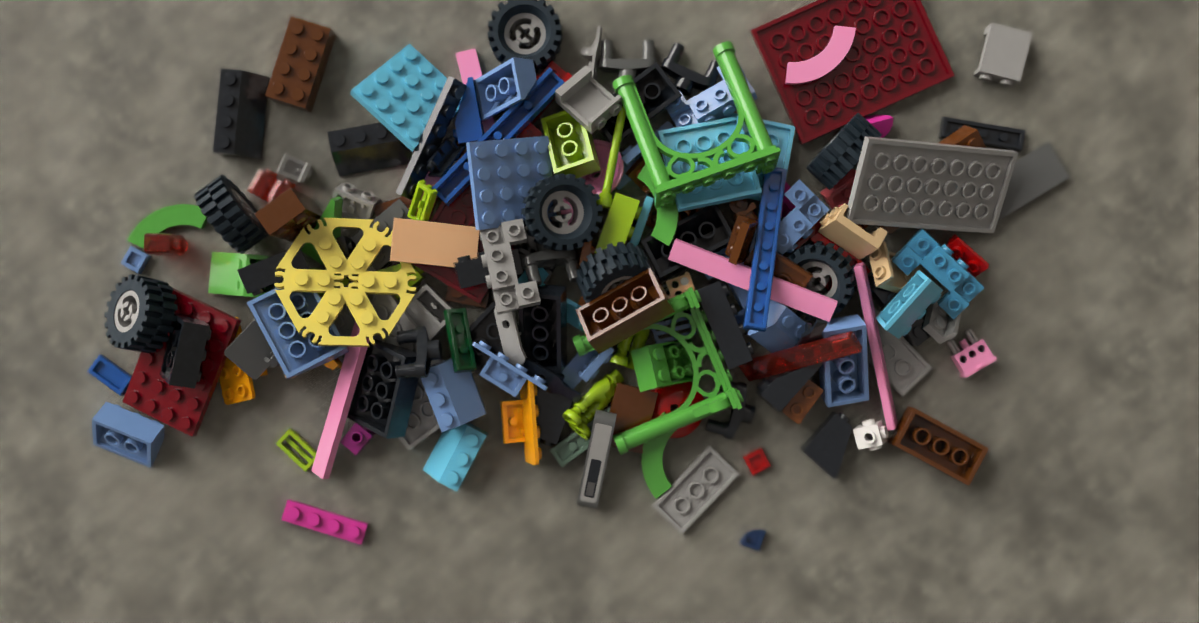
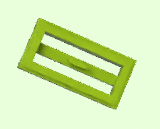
M424 180L418 181L407 214V217L411 220L428 221L438 193L436 189L432 190L430 184L426 185Z
M289 428L275 444L307 472L314 464L317 451L295 430ZM289 435H291V436H292L302 447H304L314 458L312 459L303 449H301V448L289 437ZM285 440L309 463L306 465L283 441Z

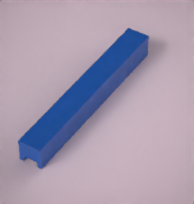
M549 67L535 82L526 98L511 106L478 141L516 138L555 98V91L565 82ZM467 152L432 187V190L436 189L438 191L437 196L448 206L471 184Z

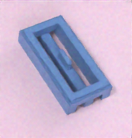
M680 317L676 322L687 320V318ZM672 319L655 324L668 325L671 324ZM688 323L676 326L675 331L686 329L689 327L691 330V325ZM652 329L656 344L676 340L673 336L659 339L658 336L666 334V332ZM690 332L682 333L681 335L685 336L688 335Z

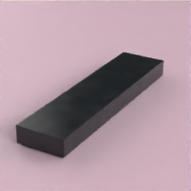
M950 117L941 118L938 138L945 139L966 125L978 129L985 146L1018 152L1023 150L1026 130Z

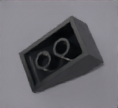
M811 360L808 364L796 366L773 375L768 379L763 378L756 386L758 390L755 393L772 409L781 412L823 364L820 361Z

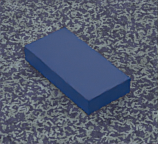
M102 354L98 355L87 371L120 396H124L132 378L129 373Z

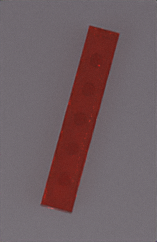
M853 331L755 357L752 358V361L740 365L739 368L748 381H753L860 353L862 346Z

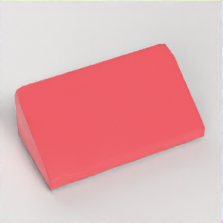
M851 169L830 190L826 187L820 192L831 210L834 207H840L844 203L848 204L856 174L855 169Z

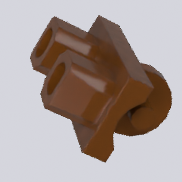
M741 199L729 203L730 210L735 213L732 217L734 223L738 215L758 221V217L753 211L756 208L754 202L748 205L746 199Z

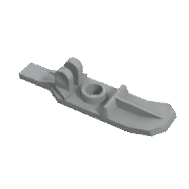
M601 26L597 28L596 39L592 47L581 49V54L584 58L592 59L588 67L592 70V78L596 81L603 30Z
M495 305L494 315L505 356L510 358L508 360L509 363L514 366L517 363L522 365L525 363L527 356L521 344V332L518 331L515 311L497 315Z

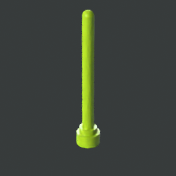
M623 106L616 119L603 190L599 194L600 199L596 200L597 206L602 205L604 208H610L613 202L610 193L626 118Z

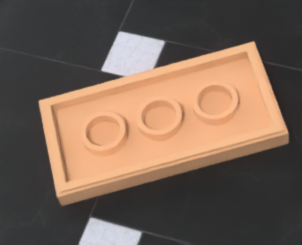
M394 218L390 261L454 268L453 263L458 262V257L470 255V258L477 257L480 230H476V227Z

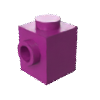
M355 423L340 443L352 453L358 455L376 433Z

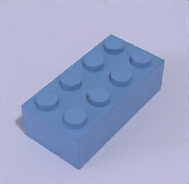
M858 314L832 318L822 332L824 340L818 348V361L823 364L819 368L820 388L824 390L820 396L828 408L869 400L866 324Z

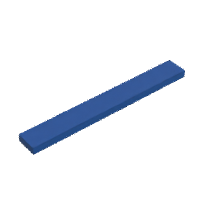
M776 167L772 172L764 174L743 325L744 329L765 332L767 328L787 169Z

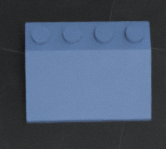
M275 288L247 302L287 379L328 363L348 352L347 347L318 346L317 344L321 341L322 337H319V341L313 344L312 340L315 334L309 333L306 338L302 337V332L306 328L299 335L275 291L283 289ZM292 292L290 295V300L302 318H308L321 300L318 293ZM333 323L329 329V333L332 336H340L336 326Z

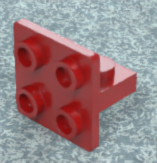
M956 234L949 238L946 245L954 252L952 256L956 260L961 258L969 266L967 270L974 277L988 269L989 263Z

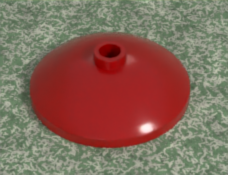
M692 382L651 390L658 392L652 419L659 417L663 412L666 414L671 412L670 407L673 404L680 407L691 391ZM696 392L690 405L704 400L703 396ZM702 419L677 429L670 438H681L689 435L699 426Z

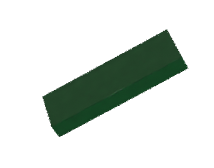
M466 308L446 309L444 317L454 373L474 372L477 370Z

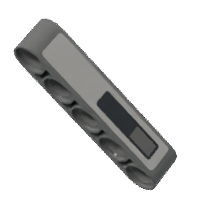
M597 409L595 411L576 504L578 506L593 509L598 507L617 417L616 413Z

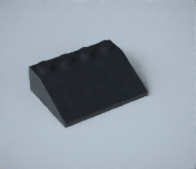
M374 339L376 343L374 346L369 341L370 347L367 348L347 418L386 439L405 437L419 378L397 379L395 366L415 363L417 361V353Z

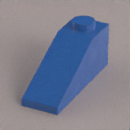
M468 77L467 87L455 120L456 129H453V137L460 146H466L468 142H477L484 135L473 77Z

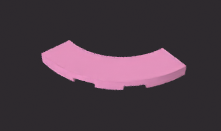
M835 25L831 39L822 52L806 61L788 62L785 84L809 83L830 73L848 53L856 28Z

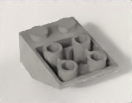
M425 284L415 294L406 311L418 327H426L429 340L433 341L446 327L444 311L454 308L430 284Z

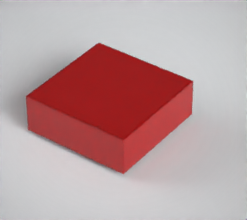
M761 447L743 456L752 476L771 467Z

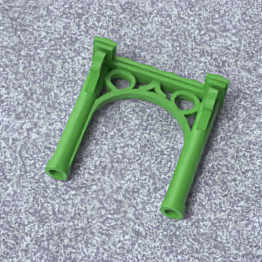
M731 41L722 42L715 46L713 54L736 106L738 123L732 135L724 143L709 151L681 153L663 145L654 134L633 77L631 75H624L612 83L615 92L622 97V105L655 188L654 205L656 209L672 206L675 202L676 194L681 192L683 194L690 193L696 187L702 185L707 187L723 178L724 180L731 179L737 173L743 171L748 173L756 170V174H767L772 172L777 166L781 150L779 147L776 148V145H773L735 56L736 50ZM743 122H745L750 137L740 134ZM735 141L745 142L748 144L749 150L736 154L732 151L731 147ZM727 150V155L732 160L718 164L720 158L725 154L724 151ZM660 152L671 158L667 167L664 165ZM677 161H682L689 164L690 170L682 174H676L672 171V167ZM695 162H697L698 165H705L708 167L706 169L694 172Z
M692 287L686 289L684 293L669 299L675 312L661 320L674 315L670 328L659 324H652L643 329L664 331L681 343L692 364L693 383L691 391L685 402L677 409L613 435L620 455L628 453L629 449L729 407L732 409L737 408L738 410L742 408L743 397L740 391L734 389L730 384L733 381L728 369L724 370L722 362L725 360L720 349L716 350L714 346L716 338L713 331H708L705 323L708 322L704 310H699V302H702L697 290L693 291ZM689 310L690 315L687 313H683V311ZM685 317L689 320L691 332L688 335L684 336L675 331V324L678 318ZM697 329L704 347H696L692 342L687 343L685 339L693 337ZM578 334L572 337L580 357L595 350L588 342L585 334L581 336ZM693 351L699 353L697 357H695ZM705 355H708L714 372L707 369L699 372L698 367H702L701 363ZM704 374L711 375L715 382V388L711 392H705L698 386L699 380ZM721 386L723 392L717 394ZM696 392H699L701 395L708 397L707 399L690 405L696 395Z

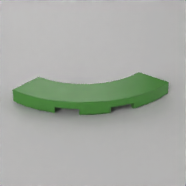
M645 164L637 178L647 185L655 199V188ZM676 202L668 208H657L656 224L651 234L652 237L669 247L674 240L678 227L679 212Z
M177 204L154 211L141 220L130 233L127 241L148 250L154 240L165 230L175 226H195L204 229L207 217L202 214L201 208L196 205Z
M675 431L648 441L643 445L642 471L646 484L656 499L672 487V483L664 471L663 451L667 441Z

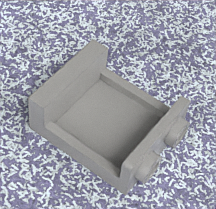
M996 23L989 24L984 30L983 36H986L979 67L974 72V76L979 77V80L984 82H1000L999 85L1003 87H1012L1019 83L1033 33Z
M586 65L555 91L556 103L591 134L597 129L603 128L607 120L612 116L618 115L622 109V97L620 95L614 97L593 79L592 70Z

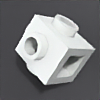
M868 419L862 421V425H857L853 429L858 450L869 448L870 451L881 449L888 438L887 427L883 426L882 420L875 422V419Z

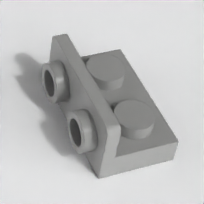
M350 183L340 184L335 188L332 197L340 196L343 198L342 217L349 219H372L375 206L380 201V198L376 197L372 192L359 190Z
M937 302L931 303L927 308L923 329L939 344L947 340L950 341L958 334L961 313L953 319Z

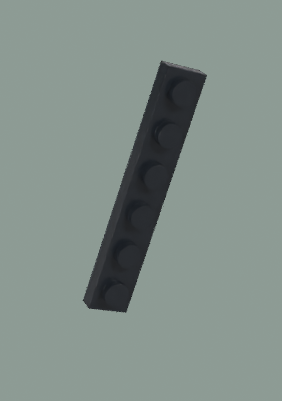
M448 76L421 135L419 144L395 193L412 200L418 181L424 180L428 174L426 168L427 161L435 151H438L467 85L459 80Z

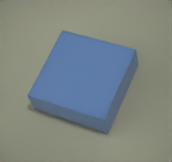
M130 246L120 264L138 274H142L151 256L134 246Z

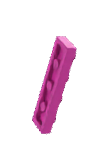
M292 499L287 500L281 519L360 545L363 544L369 523Z

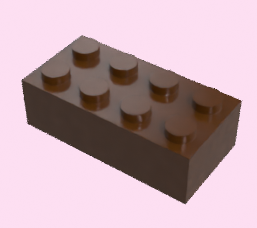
M291 16L265 96L274 102L312 113L336 38L335 32L331 28Z
M289 188L254 214L270 236L294 242L303 227L306 232H308V224L311 225L312 229L315 228L318 223L317 220L320 219L323 212L311 197Z
M651 267L575 310L588 342L598 354L675 312L660 280Z
M907 406L888 441L894 447L968 486L989 450L988 447Z

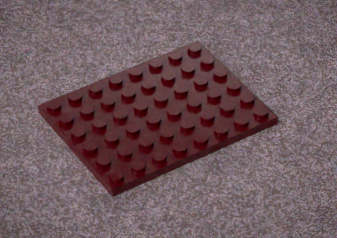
M817 0L750 31L792 126H795V132L801 145L845 126L857 113L865 117L955 76L921 0ZM835 25L856 28L848 53L830 73L809 83L785 84L788 62L806 61L822 52L831 39Z

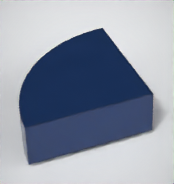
M755 529L747 532L741 538L739 544L760 551L766 530Z

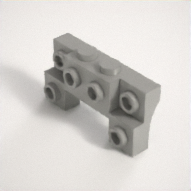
M523 219L501 222L498 228L480 230L484 255H481L483 268H488L489 275L485 276L487 288H492L497 315L540 305L541 301L536 281L518 283L511 251V245L527 242Z

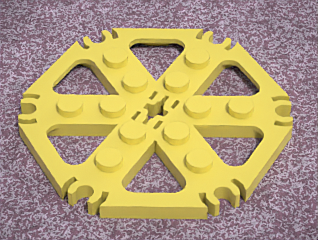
M323 218L327 226H324L322 220L318 219L319 228L314 230L308 224L307 229L310 234H307L303 227L276 267V270H283L285 272H275L276 277L284 278L282 283H274L275 288L283 290L275 291L299 335L304 328L306 329L302 332L303 338H306L309 333L315 334L312 340L313 344H316L319 341V337H322L321 341L317 344L318 346L370 347L366 341V338H369L370 343L374 346L376 343L373 337L378 334L385 340L386 337L382 331L383 329L390 336L415 297V294L407 292H416V287L408 286V282L416 281V276H414L416 272L411 263L400 262L401 269L397 272L368 271L383 246L391 247L393 231H391L388 237H386L389 233L388 227L383 232L377 231L380 222L374 223V219ZM335 228H360L363 231L362 238L348 259L344 256L333 236ZM305 243H311L327 270L296 269L292 266V261ZM345 277H349V280L353 281L348 284V287H344V284L340 283ZM292 292L325 293L308 318L300 317L290 300ZM366 294L398 295L400 302L389 319L381 320ZM346 304L360 332L354 337L332 336L329 333V329Z

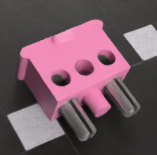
M972 329L965 331L972 344L969 345L966 339L961 340L959 344L962 350L958 348L953 339L947 342L953 352V355L950 357L959 370L961 378H967L997 360V357L993 356L983 339L978 340Z

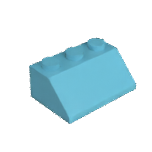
M918 270L880 312L876 320L886 331L899 339L901 336L909 333L912 328L911 325L925 315L926 309L931 303L934 304L939 300L943 289Z
M469 422L442 432L423 470L437 482L457 492L461 488L489 433Z

